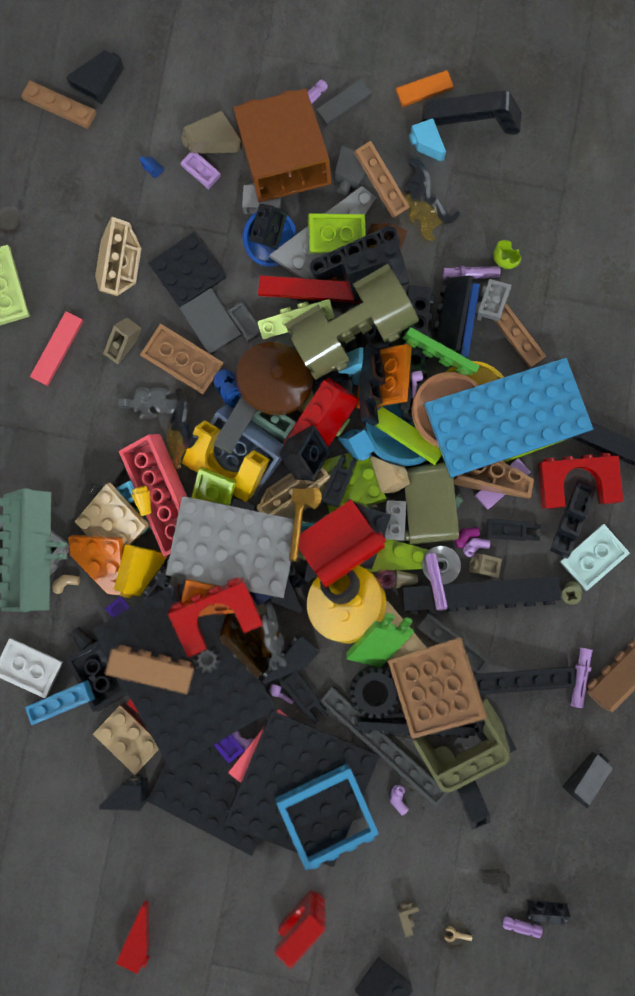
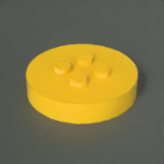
M361 566L353 569L359 578V592L348 603L335 604L328 600L320 588V579L318 577L311 585L307 597L308 616L314 628L328 639L339 643H355L375 621L381 622L383 620L386 610L384 589L380 581ZM344 575L330 585V591L333 594H341L346 591L350 586V577Z

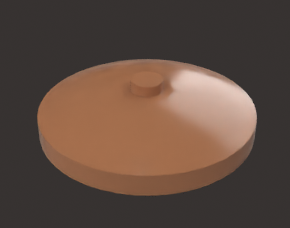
M455 372L439 373L427 379L415 393L412 402V418L419 434L427 442L439 448L424 404L479 385L471 378Z

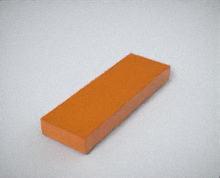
M448 70L397 87L396 94L401 107H405L451 91L454 85Z

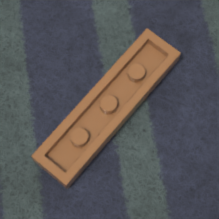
M30 80L21 95L23 100L89 129L96 115L94 109Z
M369 141L355 150V156L392 218L410 208L373 143Z
M506 304L500 322L493 321L529 369H531L547 356Z

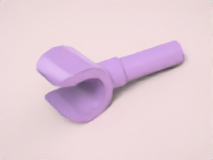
M415 371L410 374L412 382L411 398H414L417 382L423 381L422 371Z
M272 683L269 690L271 695L282 698L292 705L294 700L280 693L282 686Z

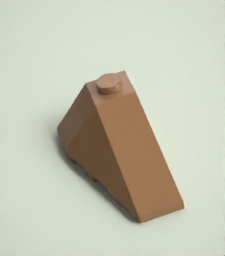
M503 461L453 477L455 485L528 499L531 498L534 479L517 468H512Z

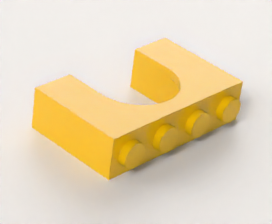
M204 420L195 427L192 435H197L198 440L193 447L187 448L182 464L197 473L203 467L237 481L233 495L247 502L255 494L270 459L252 450L244 458L239 472H231L219 465L214 455V442L220 433V429Z

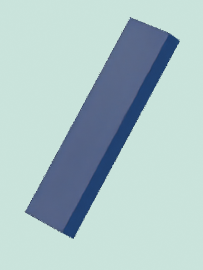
M473 283L471 286L459 352L460 355L467 359L480 284Z

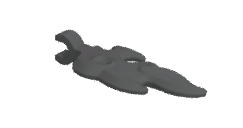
M142 387L135 391L133 399H118V407L120 409L134 408L135 412L141 411L139 416L141 419L151 420L157 417V414L150 411L151 407H155L159 413L172 414L177 407L178 398L167 399L166 396L170 394V391L164 388L148 389Z
M268 600L266 603V615L262 616V627L265 645L272 653L269 667L277 670L278 661L279 666H286V660L281 657V650H284V640L281 633L278 634L277 638V617L271 601Z

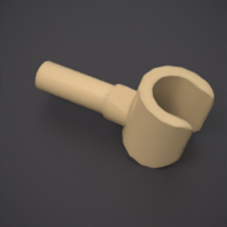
M452 926L446 928V931L453 933L452 936L444 935L446 941L451 942L455 938L472 941L471 935L456 932Z

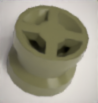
M575 581L567 582L562 591L563 601L570 605L577 604L582 597V586Z

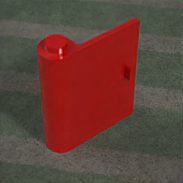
M349 500L300 534L299 550L322 584L327 588L384 549L386 539L381 532L376 533L372 530L354 502Z

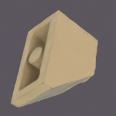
M373 456L370 458L381 493L394 494L410 484L405 466L389 463L380 457Z

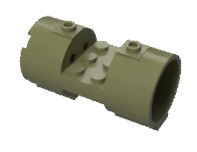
M388 264L353 284L363 303L329 322L318 304L285 323L289 334L291 333V339L305 365L309 369L314 370L311 374L315 380L336 369L339 372L347 368V363L350 362V359L341 343L343 341L348 343L356 338L354 335L362 332V334L372 329L371 325L375 324L385 342L387 340L392 342L400 337L399 334L403 330L419 322L411 302Z

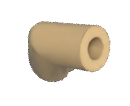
M61 575L52 583L53 592L56 594L62 593L67 584L79 586L80 576Z

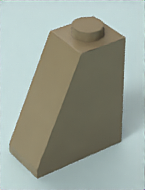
M222 111L185 126L181 137L183 145L188 147L191 153H236L239 151L241 139Z

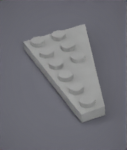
M361 186L325 214H366L376 196ZM307 226L272 252L269 257L298 278L315 279L309 267L313 259L324 254H309V232ZM319 268L316 272L322 271L323 268Z

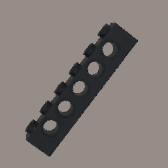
M409 285L406 295L419 319L417 323L422 328H416L414 325L410 327L430 338L431 331L428 330V324H431L432 313L429 311L430 306L433 305L434 295H431L430 287ZM415 305L421 306L423 310H417ZM410 327L402 331V338ZM402 339L401 345H404L406 340ZM418 347L412 348L411 359H416L418 365L410 363V374L415 371H422L424 379L427 377L428 367L425 366V360H428V356L422 353V349ZM410 381L408 387L409 394L412 393V383ZM423 381L417 382V390L423 384Z

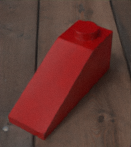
M146 900L137 915L116 962L117 965L138 974L141 967L145 969L150 958L147 955L150 948L149 902Z

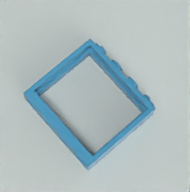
M348 764L275 798L305 870L316 869L322 862L334 860L339 854L345 851L350 852L356 849L357 845L363 842H371L375 839V836L379 835ZM348 778L369 828L307 857L286 808Z

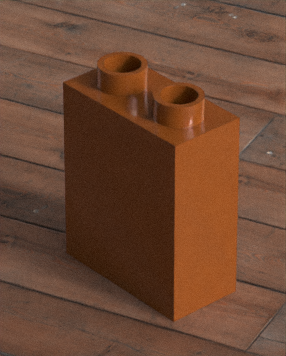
M306 88L297 91L287 90L278 96L262 100H248L243 105L233 107L239 136L259 203L331 184L329 156Z

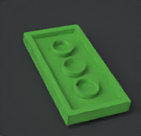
M411 327L402 338L406 340L405 344H409L412 348L417 346L423 350L422 353L430 358L435 356L440 359L439 363L446 367L451 365L456 368L457 373L465 376L476 373L480 365Z

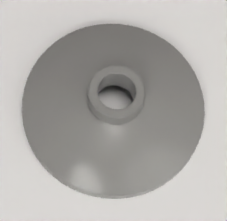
M437 546L430 549L422 561L424 575L430 580L426 555L435 553L437 561L443 563V568L439 569L442 584L454 581L461 569V562L457 553L446 546Z

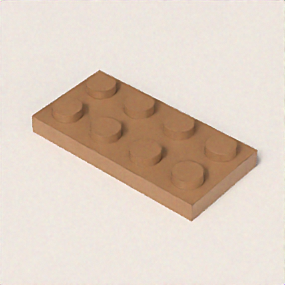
M162 324L158 326L140 354L147 361L204 396L214 382L216 373L221 371L225 365L219 359Z

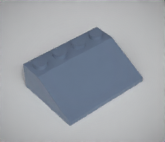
M228 404L224 405L215 413L210 424L221 431L234 408ZM250 421L232 454L214 446V455L219 465L231 472H239L244 458L252 450L270 459L253 495L255 498L281 462L282 458L279 452L284 445Z

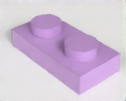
M190 152L181 162V166L208 189L221 177L220 172L197 153Z

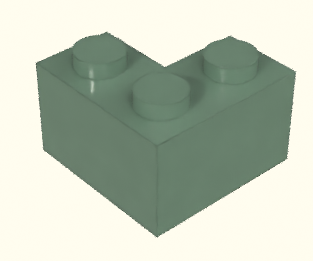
M258 410L252 418V422L282 444L296 424L295 421L286 415H271Z

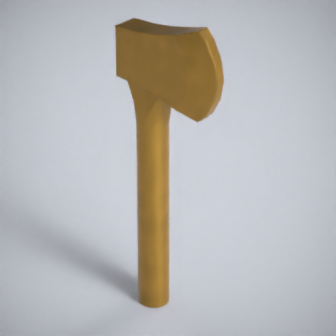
M318 487L307 489L293 488L292 503L295 504V516L289 561H297L304 507L316 509L321 502V492Z

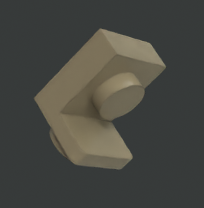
M474 554L469 562V572L499 578L502 559L484 554Z
M405 901L397 907L405 936L409 937L413 935L412 928L415 927L411 914L418 912L419 909L416 902Z

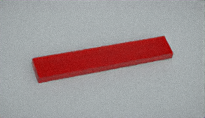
M260 276L259 296L321 301L329 299L335 302L363 303L362 300L354 302L348 284L345 281Z

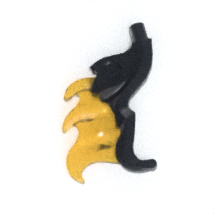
M412 158L408 165L414 169L415 175L405 187V193H409L405 199L410 206V221L414 225V220H419L423 237L430 241L436 240V237L432 235L433 229L442 223L449 224L454 222L460 213L457 211L453 215H448L437 197L430 195V175L422 163L419 164Z
M177 389L175 393L178 397V404L170 422L172 425L168 430L166 439L167 443H169V455H173V466L180 469L182 467L180 465L182 455L188 448L193 447L198 440V436L192 435L190 439L189 425H186L188 411L187 394L182 389Z

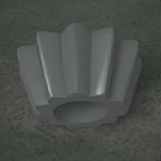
M207 644L206 650L195 654V658L192 660L196 663L195 668L201 669L202 673L206 670L211 673L212 669H218L217 663L221 662L218 658L220 652H216L215 646L210 648Z

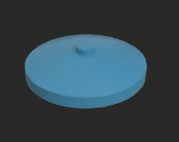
M401 403L377 407V412L381 407H384L416 428L413 421L402 418ZM366 423L365 431L375 448L374 452L383 460L400 466H412L426 461L425 458L376 426Z

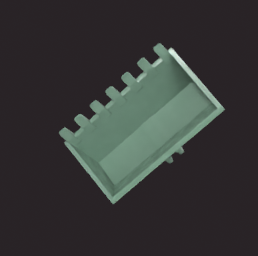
M20 489L3 494V498H0V506H3V515H0V523H3V532H0V540H2V549H0V557H2V565H0V573H2V582H0L1 611L29 612L32 610H49L51 559H67V555L63 553L51 554V547H67V542H51V492Z

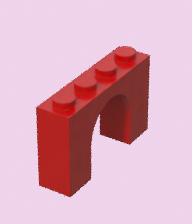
M604 453L596 458H593V455H582L581 459L567 456L562 457L560 461H555V458H545L543 462L538 464L542 509L566 506L564 479L572 469L576 468L588 471L595 478L599 504L623 502L619 456H612V453Z
M238 577L232 578L221 587L219 585L213 586L208 589L209 592L202 595L197 593L186 602L178 601L171 605L168 615L187 657L207 649V643L197 619L200 612L209 605L223 604L230 607L235 612L244 633L263 625L243 577L239 579Z
M312 890L303 897L278 925L277 932L283 938L275 947V955L290 969L326 930L325 899L320 893H314Z

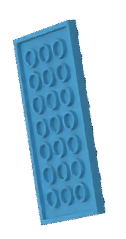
M567 358L424 404L450 478L593 430Z

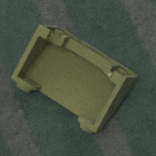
M445 462L405 468L410 484L404 487L408 526L405 529V541H408L409 545L459 539L453 477L450 478Z

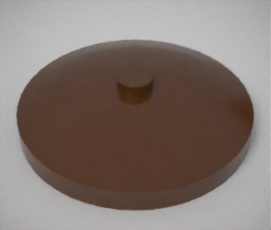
M264 342L251 347L243 354L236 370V384L243 399L253 408L266 414L284 415L294 412L306 402L312 390L313 376L311 369L305 365L297 350L283 343Z

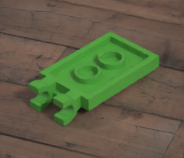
M387 613L381 622L375 621L365 631L364 635L346 652L347 660L381 668L414 633L413 629L409 628L412 624V619L404 618L397 627L395 624H391L395 615Z

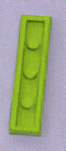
M384 407L379 409L377 412L379 424L375 425L377 428L435 465L442 456L440 448L427 442L416 428Z

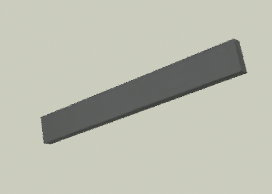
M289 332L278 335L274 341L286 344L292 348L295 346L291 339L292 335ZM242 396L214 442L215 446L232 454L257 411Z
M333 686L321 697L320 702L436 808L439 806L449 792L442 791L435 779L386 734H381L379 731L362 733L360 730H357L355 726L356 717L366 716L356 710L354 705Z

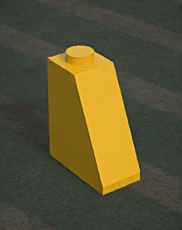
M125 544L114 590L120 592V596L125 598H132V595L141 596L167 557H164L162 552L158 550Z

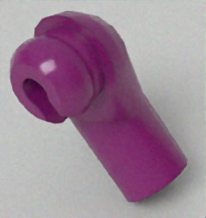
M479 528L461 529L459 531V539L454 540L455 546L462 549L465 547L469 537H479Z

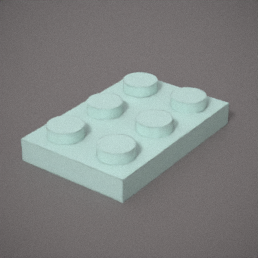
M602 524L572 550L568 559L563 558L559 562L582 586L584 591H588L630 553L606 525Z

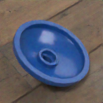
M255 212L247 220L243 229L244 249L248 256L257 264L267 267L278 266L280 264L269 257L275 249L249 241L257 214ZM288 215L278 248L297 235L295 225Z

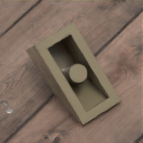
M127 317L113 326L103 354L119 364L136 343L142 328Z

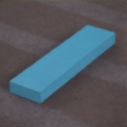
M85 681L26 706L25 709L32 726L90 702L95 698L89 681Z

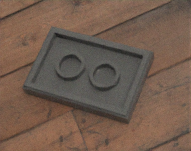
M211 288L180 307L181 312L206 351L211 355L241 337V333Z

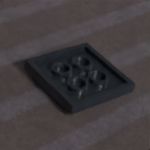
M192 232L148 263L179 308L226 279V275L195 232Z

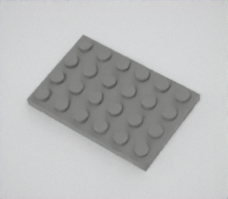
M182 496L166 575L220 586L227 584V581L232 578L238 577L239 579L243 577L250 592L284 598L291 564L289 555L294 519Z

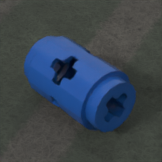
M221 370L214 376V385L224 402L230 407L235 408L241 398L236 384V376L229 370Z

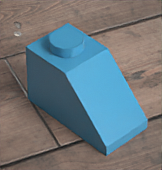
M351 429L337 438L354 459L365 460L375 450L364 429Z

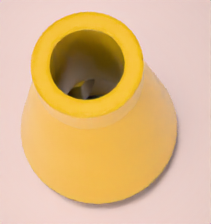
M147 486L132 489L133 494L131 496L140 512V516L151 514L150 490H148Z

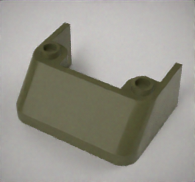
M487 698L482 701L487 716L484 719L486 723L483 727L487 740L456 756L452 749L445 745L434 749L427 736L417 737L413 741L439 788L444 792H453L504 766L510 759L511 753L504 726Z

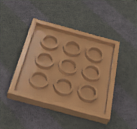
M461 638L388 661L412 739L487 718Z

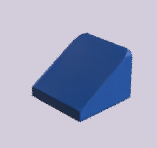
M143 156L139 158L142 167L153 178H157L164 171V168L154 158Z

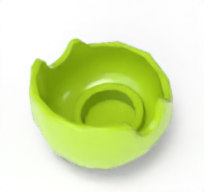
M501 240L498 241L493 252V259L498 266L504 269H513L521 261L519 249L513 250L512 242Z

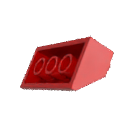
M328 377L323 381L283 444H285L288 438L310 426H315L325 444L329 447L358 404L359 398Z

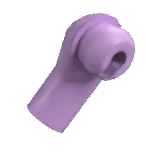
M472 538L463 548V552L467 557H472L479 548L489 549L490 540Z

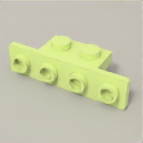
M324 300L315 304H309L306 301L297 304L298 308L291 310V307L281 309L280 314L259 320L258 326L262 338L267 339L287 333L285 323L318 304L327 319H333L335 315L330 300Z

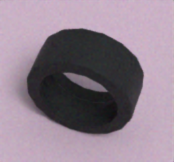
M353 570L346 574L350 577L351 582L347 590L341 594H333L330 591V586L325 588L320 581V588L328 600L335 604H345L356 597L359 592L360 582Z

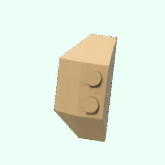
M114 217L110 218L101 239L95 278L99 291L118 296L136 284L141 246L131 229V224Z
M323 467L314 481L295 480L290 472L266 489L257 509L261 513L293 519L295 516V504L292 503L293 488L307 489L318 487L322 496L330 476Z

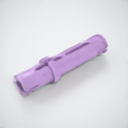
M460 266L459 268H443L442 275L443 280L468 275L473 276V279L500 278L501 271L500 266Z
M580 647L578 665H575V669H577L575 687L570 704L573 707H584L589 672H591L590 661L593 652L591 649Z

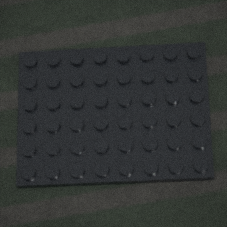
M185 578L173 584L179 586L181 596L184 591ZM164 589L146 599L145 602L142 601L94 628L93 631L109 659L112 649L125 645L132 647L131 651L138 653L139 650L152 652L151 656L158 657L159 654L171 657L170 661L178 662L179 659L190 661V665L194 666L187 694L120 678L168 767L172 770L274 710L275 706L259 678H256L219 639L225 620L223 614H208L197 619L206 643L210 648L215 646L216 652H220L218 658L221 662L217 663L218 669H212L211 673L207 670L202 673L201 669L195 668L196 663L192 661L195 655L187 657L168 615L169 608L176 602L172 601L169 591Z

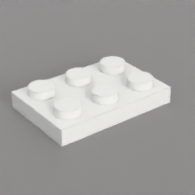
M9 638L0 657V678L38 696L47 698L64 662L13 638Z

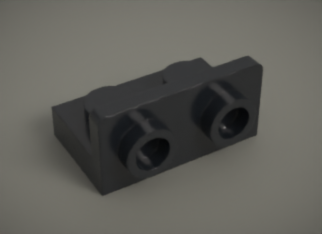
M260 203L249 241L277 250L288 212Z

